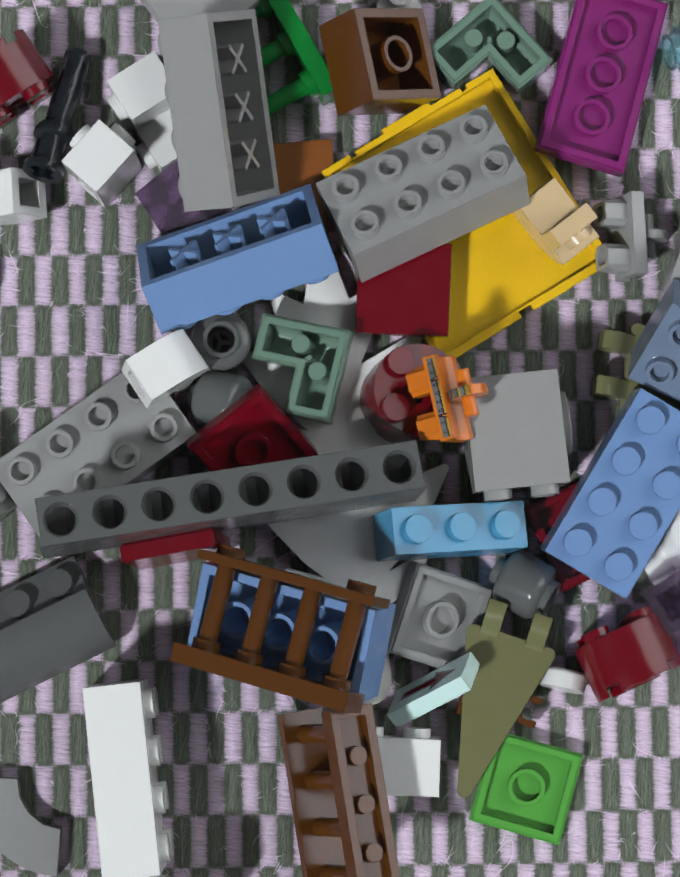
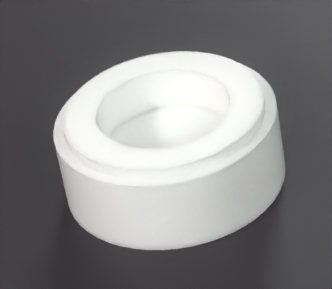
M550 666L539 685L566 693L585 694L587 678L585 674L577 671Z

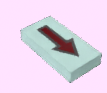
M469 652L398 689L387 712V716L396 727L402 726L469 692L479 670L480 663Z

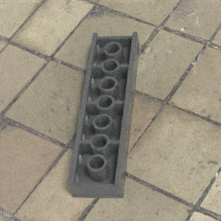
M417 440L40 497L34 498L41 539L38 540L43 559L116 548L122 546V543L204 528L225 531L416 501L427 488V482L423 479Z

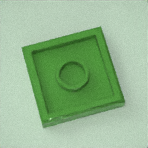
M508 733L478 781L468 819L559 845L583 754Z

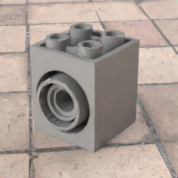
M558 368L471 377L472 384L487 383L489 393L476 398L479 415L469 418L474 439L464 442L469 496L480 495L481 503L509 501V499H513L512 492L526 491L527 499L555 496V494H560L559 487L570 482L568 456L572 454L573 437L569 403L566 393L560 391Z

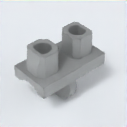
M630 191L616 199L605 200L594 205L592 210L598 218L593 221L596 229H612L613 244L604 243L597 247L595 253L596 270L615 274V282H629L632 277L648 274V261L656 260L655 245L667 242L668 232L664 229H654L653 214H645L644 191Z

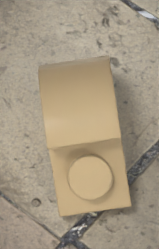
M556 178L546 182L529 196V205L512 212L537 245L550 258L561 265L567 263L600 237L590 224L598 216L587 202L577 207Z

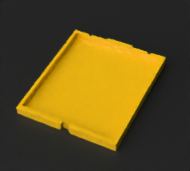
M493 68L465 84L466 90L463 92L459 88L432 105L429 103L424 104L382 129L381 136L354 152L356 154L355 157L351 159L348 155L321 172L324 179L334 173L341 172L480 106L486 105L526 174L529 196L546 182L556 178L578 207V204L548 156L534 151L536 137ZM510 213L446 243L452 244L448 337H422L426 345L433 346L446 355L455 356V359L520 320L522 316L519 312L530 306L535 311L597 273L595 253L597 247L602 245L601 241L597 238L567 263L561 265L550 258L537 245L515 215Z

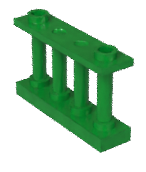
M260 0L258 6L254 8L256 10V18L263 17L264 20L272 17L280 31L275 34L276 40L261 47L263 68L283 56L287 59L294 56L303 70L297 74L299 79L267 96L269 116L306 95L310 98L317 95L323 106L332 102L334 95L328 67L290 1Z

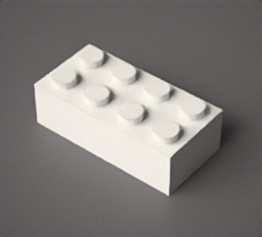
M148 678L92 684L82 688L102 877L159 876L166 867L167 862H171V856H174V841L172 828H163L162 814H165L166 809H169V794L167 782L158 780L157 766L164 762V747L162 735H154L152 718L159 715L157 688H149Z

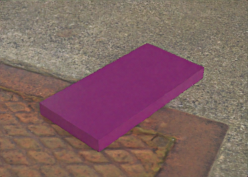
M574 0L536 139L535 152L617 177H621L624 174L665 19L667 3L657 0Z

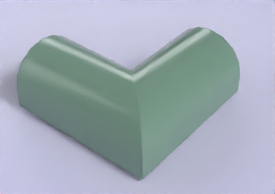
M483 0L431 44L437 78L450 89H453L485 60H488L519 94L531 86L550 67L553 61L499 0Z
M266 313L262 314L252 358L295 368L285 413L314 422L333 423L353 339V332Z

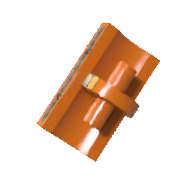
M432 354L422 357L423 365L405 375L408 390L412 397L422 398L430 395L433 405V412L417 416L416 426L419 438L423 441L440 440L441 442L460 443L474 439L469 418L479 415L476 398L489 393L487 383L472 384L469 368L458 370L455 356L439 357L438 354Z

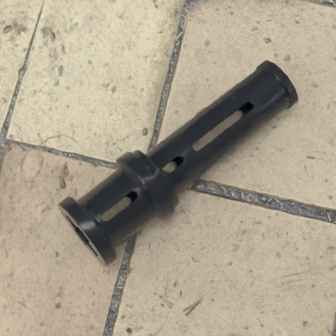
M72 47L65 50L61 70L53 90L45 119L35 126L33 136L36 142L31 156L27 157L22 169L29 177L43 183H59L62 181L65 173L62 167V159L65 157L66 151L72 148L70 142L74 137L72 130L73 120L85 87L87 75L93 63L92 55H86L87 51Z

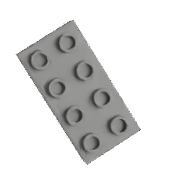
M244 9L212 12L158 20V47L164 62L166 76L165 96L170 105L173 126L171 140L177 154L179 169L178 189L183 198L184 211L234 208L280 196L256 10Z
M486 105L480 106L316 183L324 212L361 282H365L530 204L526 174Z
M121 372L1 457L0 482L40 538L34 498L137 483L187 447L186 440L193 436L196 431L170 395L147 409L123 372Z

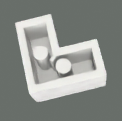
M153 51L107 80L112 95L107 97L106 100L120 126L126 132L133 128L142 142L136 146V149L148 169L152 170L157 166L162 175L166 177L178 169V161L171 140L173 126L170 105L165 96V69L156 52Z

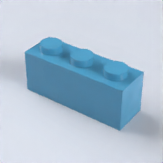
M523 501L391 507L373 515L377 562L509 554L528 547Z

